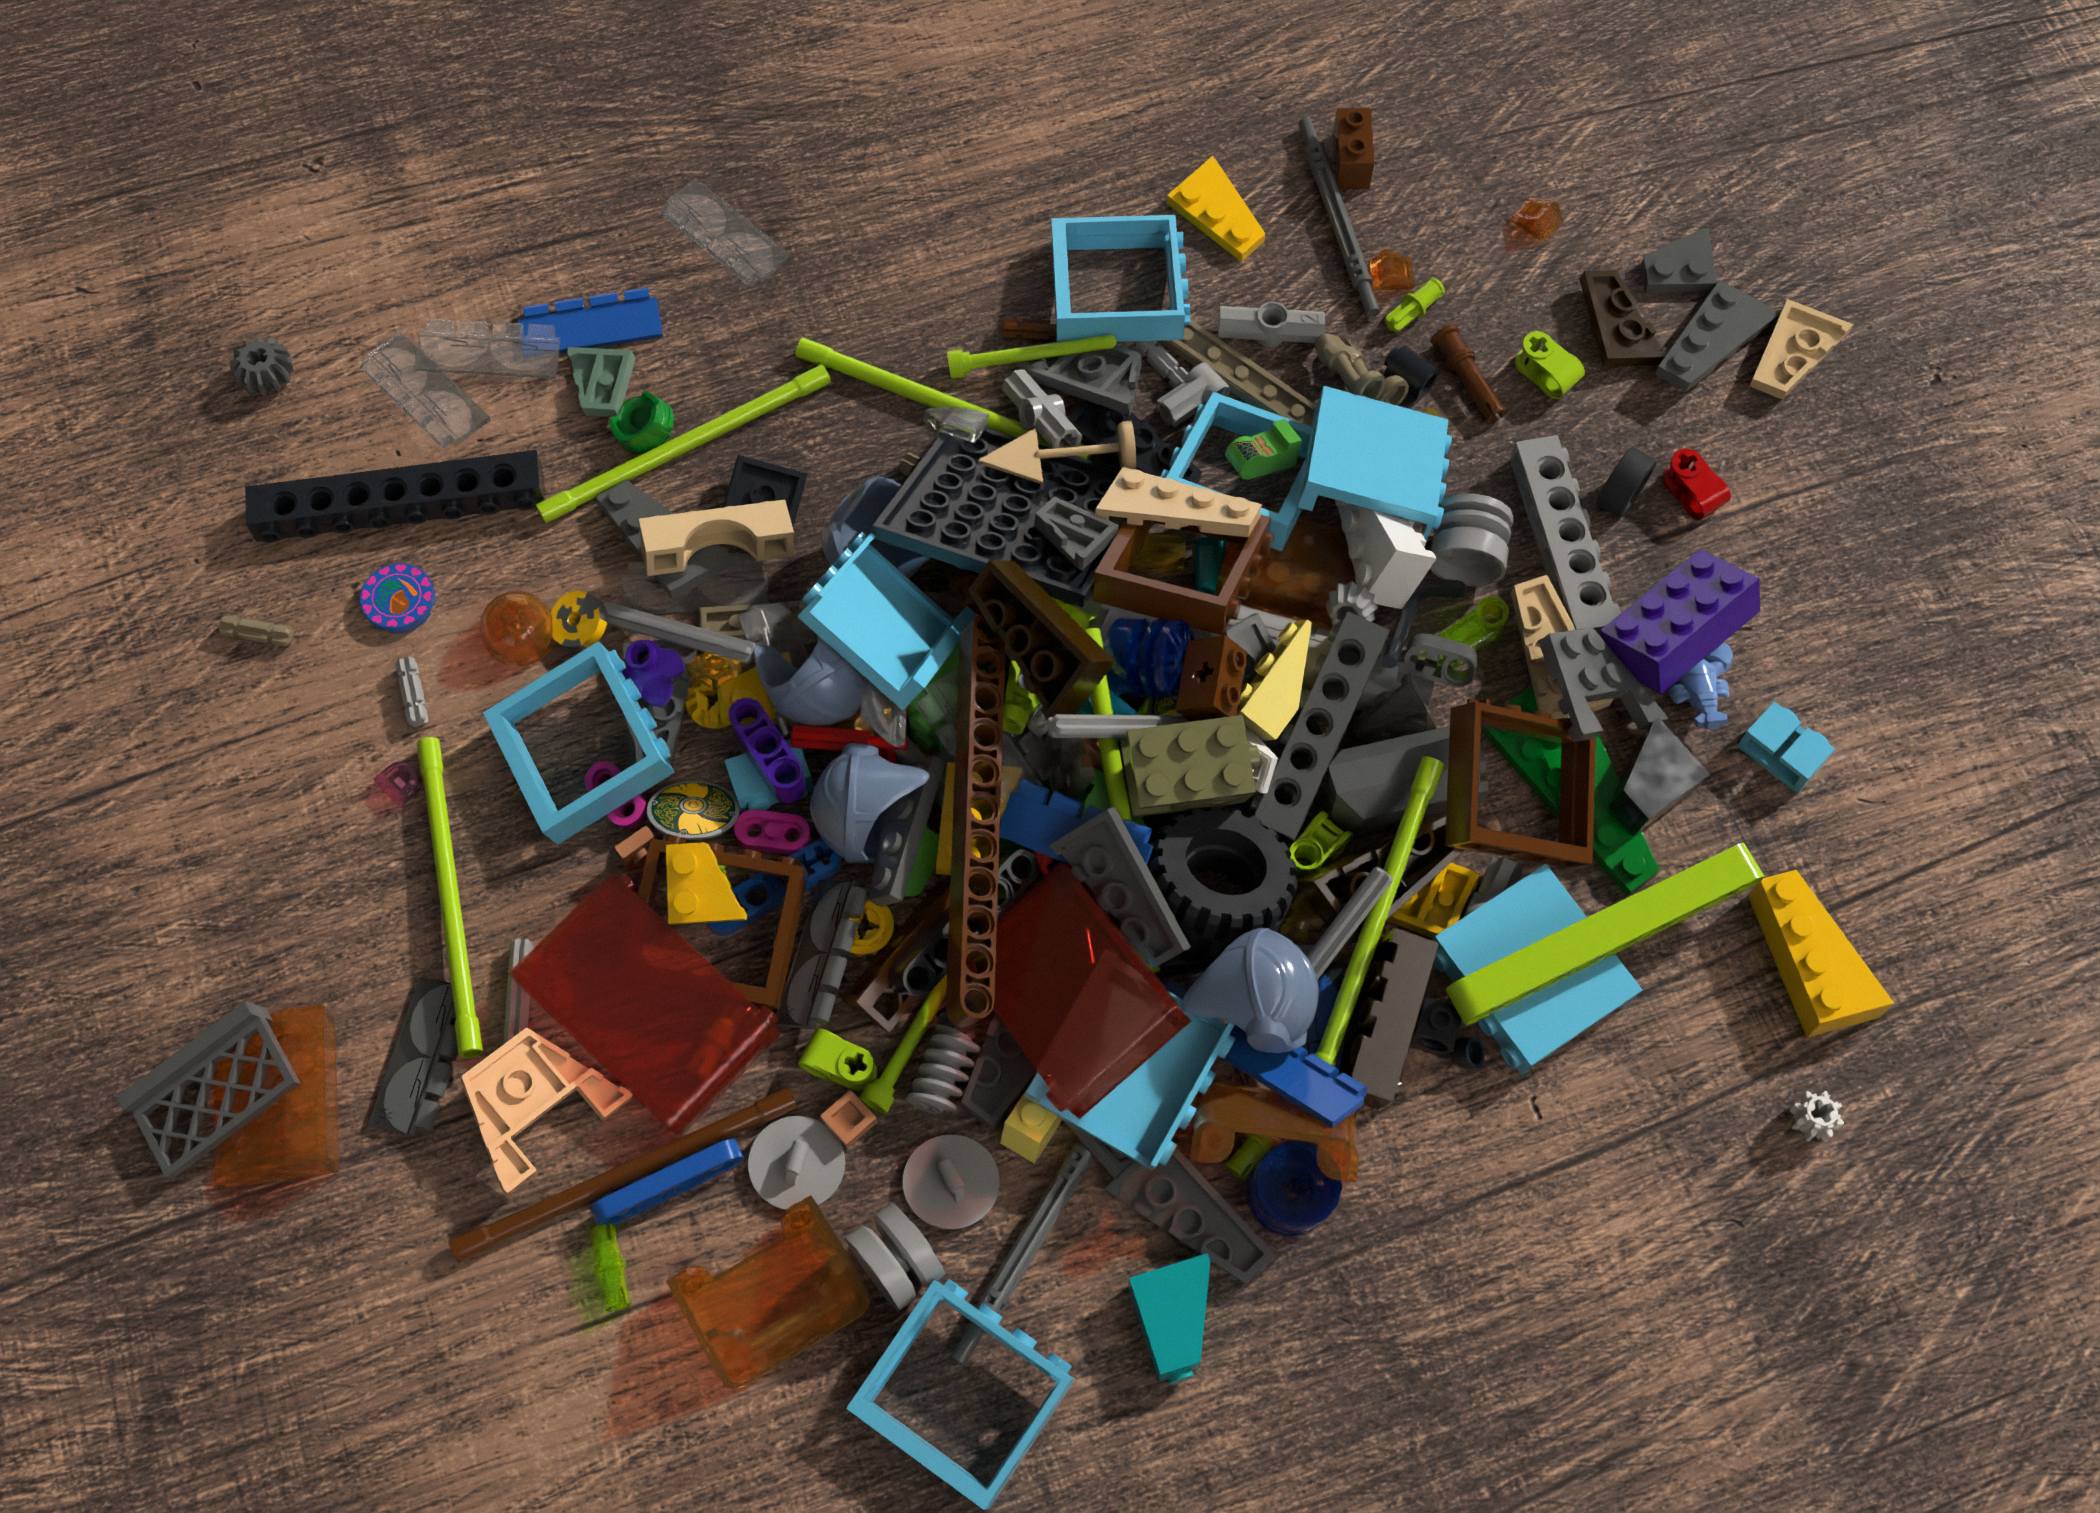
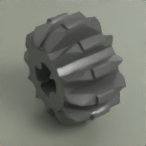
M257 335L255 342L249 343L244 340L243 349H233L235 359L230 361V369L234 374L233 378L241 389L245 388L251 396L260 392L261 395L267 397L269 390L272 389L280 393L281 383H291L289 374L294 371V364L290 358V353L283 344H278L277 340L273 337L264 341L263 338Z

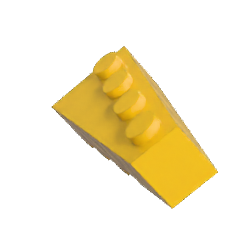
M1797 870L1766 877L1754 886L1748 895L1806 1038L1878 1019L1894 1004Z

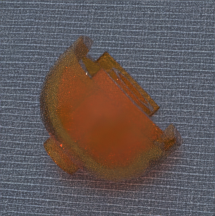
M507 591L496 596L486 605L480 617V636L488 654L499 663L506 665L505 662L517 663L518 666H527L539 661L552 648L553 617L548 606L536 595L524 591Z

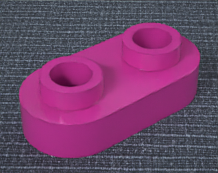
M601 761L592 765L585 776L587 791L590 792L603 784L607 779L622 772V770L608 761ZM639 794L608 813L607 817L620 828H636L643 823L647 816V802ZM634 805V812L630 816H625L627 807Z
M748 810L739 815L734 824L737 842L741 847L748 850L792 855L811 842V831L808 822L803 817L795 814ZM753 829L761 831V834L757 837L748 836V833ZM789 834L799 835V838L794 842L786 840Z

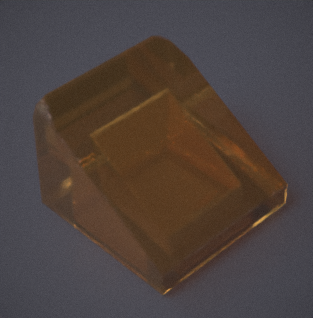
M1529 197L1511 217V221L1538 240L1546 241L1562 224L1563 218L1556 201Z
M1384 249L1369 262L1373 290H1409L1415 287L1411 258Z

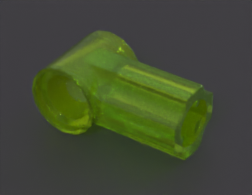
M1497 597L1481 599L1475 610L1442 632L1438 637L1464 643L1477 650L1485 643L1493 642L1503 635L1509 615L1508 606ZM1490 615L1495 617L1498 622L1489 623L1483 620L1482 617ZM1461 659L1453 660L1456 664L1461 661Z

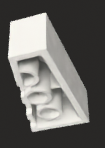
M1335 500L1342 521V530L1345 532L1349 548V557L1352 559L1357 585H1365L1368 592L1375 594V604L1402 609L1437 559L1432 551L1424 548L1426 544L1425 538L1421 533L1414 531L1412 528L1413 520Z

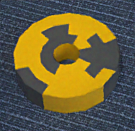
M580 590L568 592L560 597L552 607L549 617V630L553 639L560 645L576 651L585 650L598 642L604 634L607 625V610L603 602L596 596ZM580 616V622L576 625V620Z

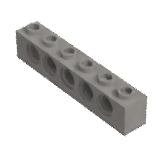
M1558 435L1516 442L1510 463L1546 575L1552 583L1575 629L1594 628L1601 636L1600 630L1619 616L1621 611L1617 603L1613 604L1610 595V578L1606 571H1602L1599 562V544L1596 540H1592L1589 531V514L1586 509L1581 507L1579 484L1576 478L1571 477L1569 471L1570 459L1568 451L1565 447H1561ZM1542 475L1548 476L1552 479H1546L1542 477ZM1551 506H1557V507L1561 508L1562 510H1556V509L1552 508ZM1561 537L1570 538L1573 542L1565 541ZM1571 568H1577L1583 573H1576ZM1581 600H1588L1594 606L1586 605Z

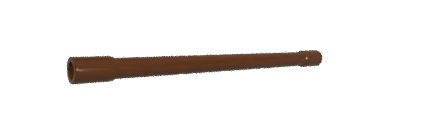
M788 1086L757 1100L753 1105L494 1223L480 1226L448 1241L452 1254L457 1263L465 1261L491 1249L495 1244L760 1123H767L796 1110L798 1106Z

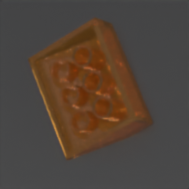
M1262 506V508H1264V509L1270 510V511L1275 512V513H1279V511H1276V510H1273V509H1269V508H1266V507H1263V506ZM1298 517L1283 550L1279 551L1271 548L1269 555H1263L1261 572L1258 577H1252L1250 594L1247 599H1241V604L1298 621L1308 619L1312 625L1331 630L1333 624H1331L1325 605L1330 600L1329 592L1335 591L1338 584L1347 585L1353 581L1357 585L1352 559L1348 553L1349 548L1345 532L1342 529ZM1230 542L1218 576L1216 596H1219L1244 545Z
M324 1005L285 1009L270 1014L273 1021L269 1025L301 1084L214 1148L215 1187L217 1189L339 1172L335 1018ZM259 1033L249 1040L245 1056L260 1058L264 1041ZM224 1058L217 1063L214 1080L228 1082L233 1059ZM243 1062L239 1085L252 1087L258 1063ZM268 1066L263 1089L272 1090L284 1081L278 1067ZM214 1085V1110L220 1111L226 1087ZM236 1089L231 1113L240 1114L247 1108L250 1091ZM214 1115V1132L219 1115Z

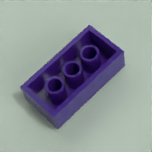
M1699 549L1601 629V638L1639 683L1662 694L1760 612L1759 578Z

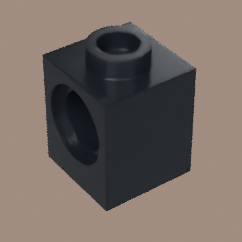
M1426 997L1419 1011L1409 1047L1448 1059L1455 1045L1462 1020L1454 1005Z

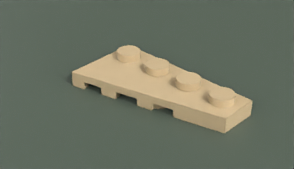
M1122 467L1096 507L1095 515L1109 520V516L1127 518V524L1143 525V520L1165 522V528L1180 530V527L1195 525L1198 526L1200 532L1249 537L1261 517L1262 504L1248 501L1241 497L1214 492L1208 488H1199L1177 482L1174 479L1147 474L1137 469Z
M1544 575L1514 585L1511 596L1538 711L1548 712L1551 714L1552 719L1558 720L1570 718L1569 713L1563 714L1558 701L1564 697L1559 682L1554 683L1551 681L1539 641L1549 633L1576 629L1548 576ZM1613 699L1588 702L1594 712L1608 707Z

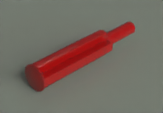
M793 725L790 737L791 747L800 749L842 751L844 745L849 743L870 745L878 749H908L907 739L871 737V731Z

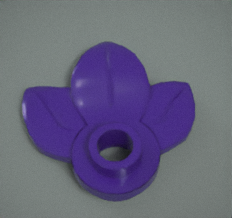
M637 640L626 651L627 665L622 670V673L626 680L630 678L634 682L640 694L647 702L655 707L662 708L672 696L673 685L671 678L678 677L685 672L684 662L681 656L671 649H661L659 645L651 640ZM649 655L647 661L642 664V659Z

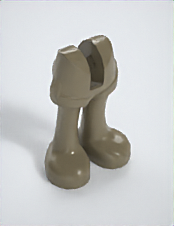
M1321 334L1317 337L1315 350L1319 360L1332 372L1340 375L1350 393L1397 406L1406 397L1409 388L1408 383L1398 375L1385 379L1379 371H1368L1364 364V355L1347 338L1332 334Z

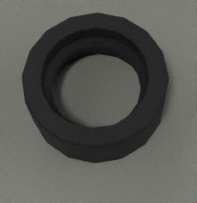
M1631 447L1607 479L1595 504L1621 519L1646 485L1656 467L1657 461L1637 448Z

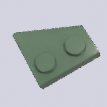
M568 347V356L574 370L573 377L579 390L578 397L585 415L601 417L618 415L623 405L636 360L632 350Z

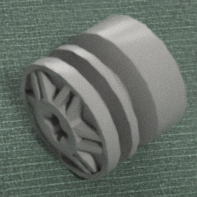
M1474 493L1457 494L1445 498L1438 505V507L1444 508L1440 526L1438 529L1433 530L1435 536L1433 537L1430 551L1434 553L1437 559L1431 566V571L1443 580H1460L1465 583V586H1485L1496 583L1504 577L1509 553L1507 544L1511 537V527L1513 524L1511 509L1502 501L1490 496Z

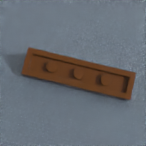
M937 882L842 999L852 1010L864 1012L884 1032L889 1033L918 997L904 995L902 998L901 994H897L891 987H888L889 970L950 905L951 882ZM943 947L940 950V952L937 955H935L937 959L941 957ZM894 992V1009L885 1019L873 1007V1004L882 993Z

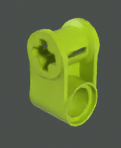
M1534 331L1527 334L1522 342V350L1519 351L1515 358L1516 369L1553 399H1560L1585 374L1581 361L1568 353L1544 332ZM1543 343L1544 346H1543L1542 351H1541V350H1539V349H1540L1541 344ZM1527 357H1528V358H1529L1528 364L1525 365L1526 359H1527Z
M1321 811L1310 822L1305 831L1289 849L1291 853L1290 859L1294 860L1297 869L1296 880L1328 866L1331 861H1334L1345 850L1354 836L1352 832H1344L1330 821L1328 813L1325 811ZM1296 858H1306L1310 860L1312 865L1303 866L1296 861Z
M822 1028L815 1029L798 1062L799 1067L821 1079L830 1080L855 1092H863L868 1083L872 1084L874 1079L878 1078V1070L869 1051ZM861 1064H864L866 1069L864 1072L858 1070L855 1075H852V1067L858 1069Z

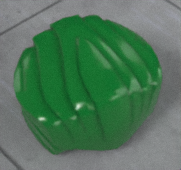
M647 391L642 392L640 396L627 399L621 406L618 415L612 416L609 419L613 435L623 448L630 453L643 454L666 443V440L671 436L670 431H672L674 421L672 408L662 399Z

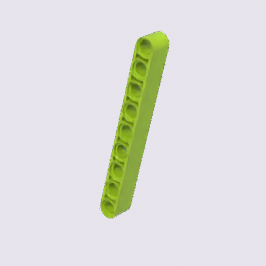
M1740 843L1457 980L1448 986L1445 991L1465 1026L1473 1024L1745 891L1764 879L1765 875L1745 843Z

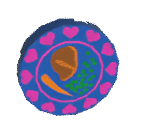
M401 563L384 566L371 574L362 586L360 595L362 611L373 627L379 630H389L390 633L396 634L412 631L425 623L431 615L430 611L433 608V604L435 606L436 602L434 586L425 572L411 564Z

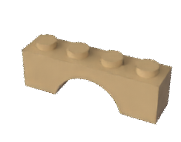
M785 500L639 518L640 547L647 576L682 572L685 570L689 558L695 552L715 544H729L740 547L750 553L756 561L793 557L794 530Z

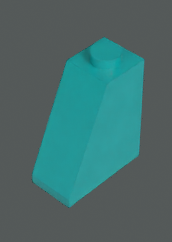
M1208 1253L1130 1277L1128 1280V1290L1159 1382L1169 1379L1171 1385L1178 1384L1193 1378V1371L1199 1369L1210 1271Z

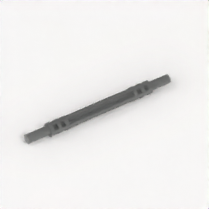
M1303 118L1298 122L1306 145L1304 152L1340 247L1345 267L1352 281L1351 284L1353 289L1359 293L1367 317H1374L1380 313L1371 287L1373 284L1372 277L1369 274L1368 266L1359 247L1333 175L1332 166L1325 152L1324 144L1319 142L1311 119Z
M1082 1141L1078 1145L1074 1144L978 1302L977 1309L984 1303L999 1315L1001 1314L1094 1159V1155ZM970 1321L971 1324L950 1357L962 1366H965L985 1333L982 1328Z

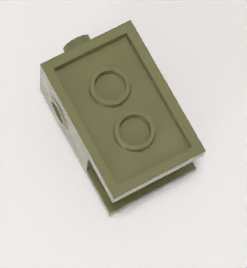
M1243 715L1127 730V739H1120L1118 742L1131 818L1244 803L1256 793L1252 769L1260 768V754L1256 745L1248 746Z

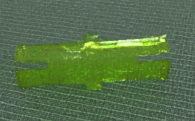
M606 1224L590 1229L589 1234L592 1239L597 1263L593 1267L596 1277H600L606 1312H612L614 1310L613 1307H615V1311L630 1307L632 1301L624 1272L628 1268L625 1258H621L615 1224H608V1229H606Z

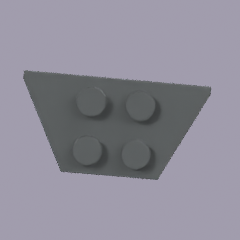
M1116 345L1111 349L1044 358L1031 365L1027 361H1022L1017 365V370L1024 369L1036 383L1130 415L1133 412L1142 361L1140 352Z

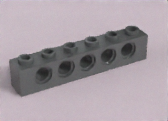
M1348 611L1343 621L1336 619L1327 640L1333 642L1328 655L1320 653L1311 674L1317 676L1312 690L1304 688L1300 696L1298 710L1302 712L1296 725L1289 722L1280 743L1286 747L1281 758L1277 760L1268 792L1262 794L1257 791L1248 813L1253 814L1255 818L1262 821L1260 824L1264 828L1268 829L1271 827L1280 838L1291 843L1295 842L1390 632L1389 629ZM1344 649H1352L1358 654L1359 661L1352 666L1344 665L1338 659L1339 652ZM1329 683H1336L1341 686L1344 695L1338 700H1329L1323 695L1322 688ZM1319 717L1325 720L1328 730L1322 735L1310 733L1306 723L1311 718ZM1297 752H1305L1310 755L1312 765L1308 769L1298 770L1290 762L1292 755ZM1282 786H1288L1295 791L1297 798L1292 804L1282 805L1276 801L1274 797L1275 791Z

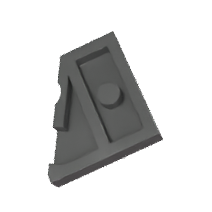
M1703 228L1645 255L1641 262L1645 292L1712 291L1717 284L1708 228Z
M1055 496L1036 512L1034 526L1080 570H1083L1113 541L1119 527L1118 524Z

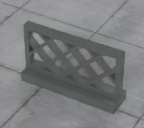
M244 1001L117 1096L123 1110L133 1113L165 1178L174 1179L301 1084L269 1025L273 1019L267 1008ZM259 1033L264 1041L260 1058L245 1056L249 1040ZM224 1058L233 1059L228 1082L213 1080L217 1063ZM244 1061L258 1063L252 1087L238 1084ZM269 1065L278 1067L284 1078V1081L272 1090L263 1089ZM193 1081L200 1082L201 1086L196 1105L181 1104L185 1088ZM212 1085L226 1087L220 1111L206 1108ZM236 1089L251 1092L247 1108L240 1114L231 1113ZM161 1105L169 1106L163 1130L155 1129L149 1117V1114ZM180 1108L194 1111L188 1135L174 1132ZM204 1114L219 1115L215 1132L208 1138L199 1137ZM172 1138L187 1139L182 1157L173 1163L168 1154Z

